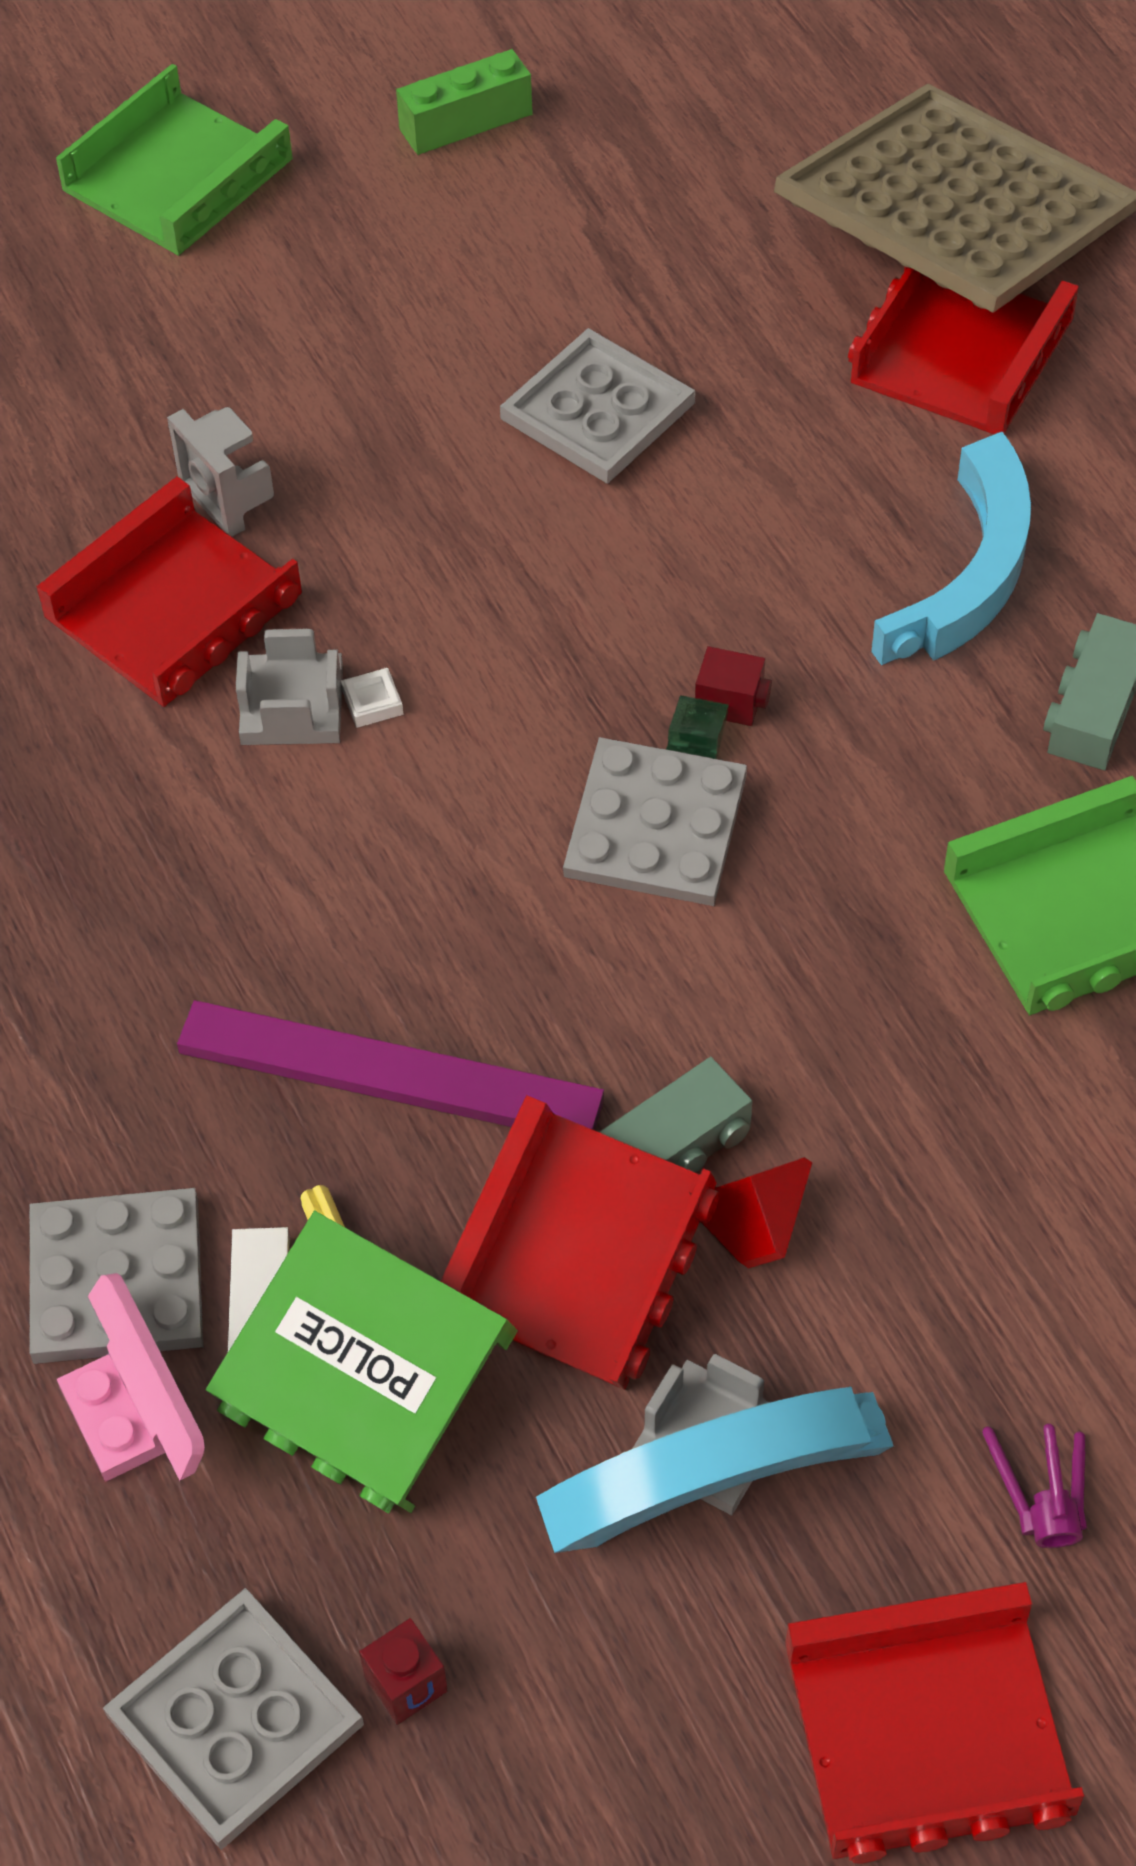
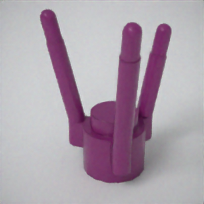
M1050 1423L1044 1426L1050 1489L1035 1494V1504L1030 1508L994 1430L989 1426L983 1428L982 1433L989 1451L1019 1514L1022 1535L1034 1534L1036 1545L1042 1548H1060L1081 1541L1083 1538L1082 1530L1087 1529L1084 1513L1085 1434L1080 1431L1074 1434L1070 1499L1069 1491L1063 1489L1055 1427Z

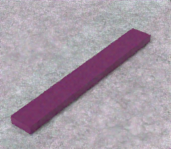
M196 1000L193 1001L177 1042L179 1054L512 1127L526 1095L547 1103L554 1114L592 1130L596 1128L604 1101V1089Z

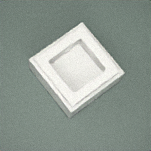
M388 668L341 680L342 692L356 728L404 715L403 704Z

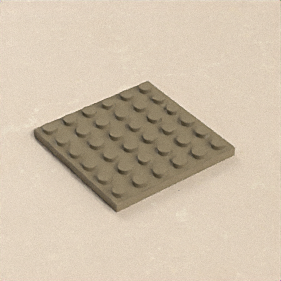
M928 83L778 175L774 187V193L789 200L794 206L813 213L824 219L830 226L844 230L862 240L865 245L884 252L898 260L901 265L913 268L933 279L939 286L951 289L971 300L977 307L987 309L993 313L1136 211V191Z

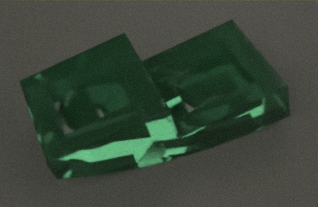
M680 695L669 727L666 750L717 759L729 705Z

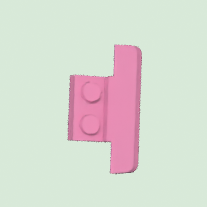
M118 1273L102 1275L89 1293L88 1298L110 1340L107 1345L109 1354L58 1378V1385L105 1482L164 1453L167 1454L180 1481L194 1474L198 1468L205 1448L202 1433L123 1278Z

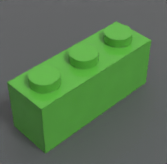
M513 49L396 89L399 130L417 155L533 115L531 74Z

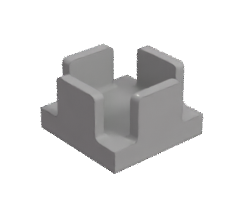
M225 407L219 411L214 410L195 421L184 409L168 416L178 477L190 485L192 497L225 533L233 537L244 531L243 515L274 496L270 466L264 460L243 470L240 466H235L227 457V455L253 441L252 431L230 407Z
M312 629L266 630L264 634L265 655H249L248 651L238 652L236 694L240 710L239 737L241 745L340 743L341 680H343L342 653H338V650H327V653L324 654L318 653Z
M713 1354L707 1364V1370L689 1360H686L682 1368L673 1364L645 1408L644 1430L632 1449L686 1428L770 1403L763 1398L764 1380L717 1354ZM752 1481L700 1499L732 1516Z

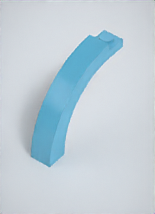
M1003 432L979 440L961 449L957 480L971 498L982 528L983 540L977 553L964 571L948 586L916 604L875 620L871 652L881 665L897 658H907L921 648L926 650L933 661L956 650L990 624L1014 591L1025 556L1030 526L1031 500L1023 465Z
M852 1387L831 1389L759 1405L664 1436L593 1466L536 1496L554 1553L593 1548L656 1516L728 1488L809 1465L879 1455L894 1445L886 1427L884 1414L879 1408L873 1392L854 1394Z

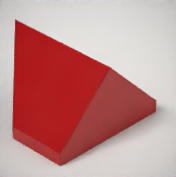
M803 1157L715 1187L714 1190L720 1192L715 1212L708 1223L700 1222L748 1269L785 1258L813 1162Z

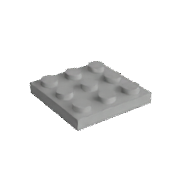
M588 328L500 406V418L608 484L695 404V390Z
M599 737L563 865L564 877L714 906L747 776V765Z
M195 1188L30 1204V1356L33 1364L98 1358L109 1354L107 1345L110 1340L88 1295L100 1276L118 1273L123 1278L159 1351L203 1347L198 1196Z
M246 1588L103 1707L108 1719L220 1850L225 1848L364 1725L363 1718Z

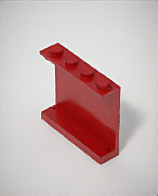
M905 267L901 278H894L890 283L882 307L876 306L871 312L867 329L863 336H856L850 346L847 358H849L848 362L852 363L851 383L991 434L999 432L1005 434L1074 318L1079 286L1062 280L1048 303L1019 294L993 313L987 309L977 307L971 300L953 290L939 286L933 279L913 268Z
M178 476L36 586L44 617L163 707L178 695L185 694L195 681L213 666L223 663L230 652L247 638L258 634L264 624L282 609L292 606L298 596L302 594L298 562L292 558L282 567L274 568L197 513L194 509L190 485Z
M526 1095L440 1282L506 1318L518 1330L512 1341L625 1390L630 1378L634 1380L640 1378L647 1365L651 1350L645 1347V1344L653 1326L661 1328L671 1311L674 1296L668 1293L677 1273L685 1275L691 1266L697 1249V1244L691 1241L700 1221L708 1223L715 1212L720 1193L714 1190L717 1182L711 1171L702 1169L701 1174L690 1171L556 1115L547 1103Z
M1026 1582L788 1623L785 1646L833 1859L849 1857V1860L853 1861L854 1864L868 1863L885 1857L887 1854L886 1850L911 1846L913 1852H929L946 1846L949 1843V1838L972 1834L975 1841H989L1007 1835L1010 1832L1009 1827L1034 1823L1037 1830H1049L1066 1825V1822L1071 1821L1070 1816L1077 1815L1084 1798L1082 1787L1072 1788L1027 1624L1032 1602Z

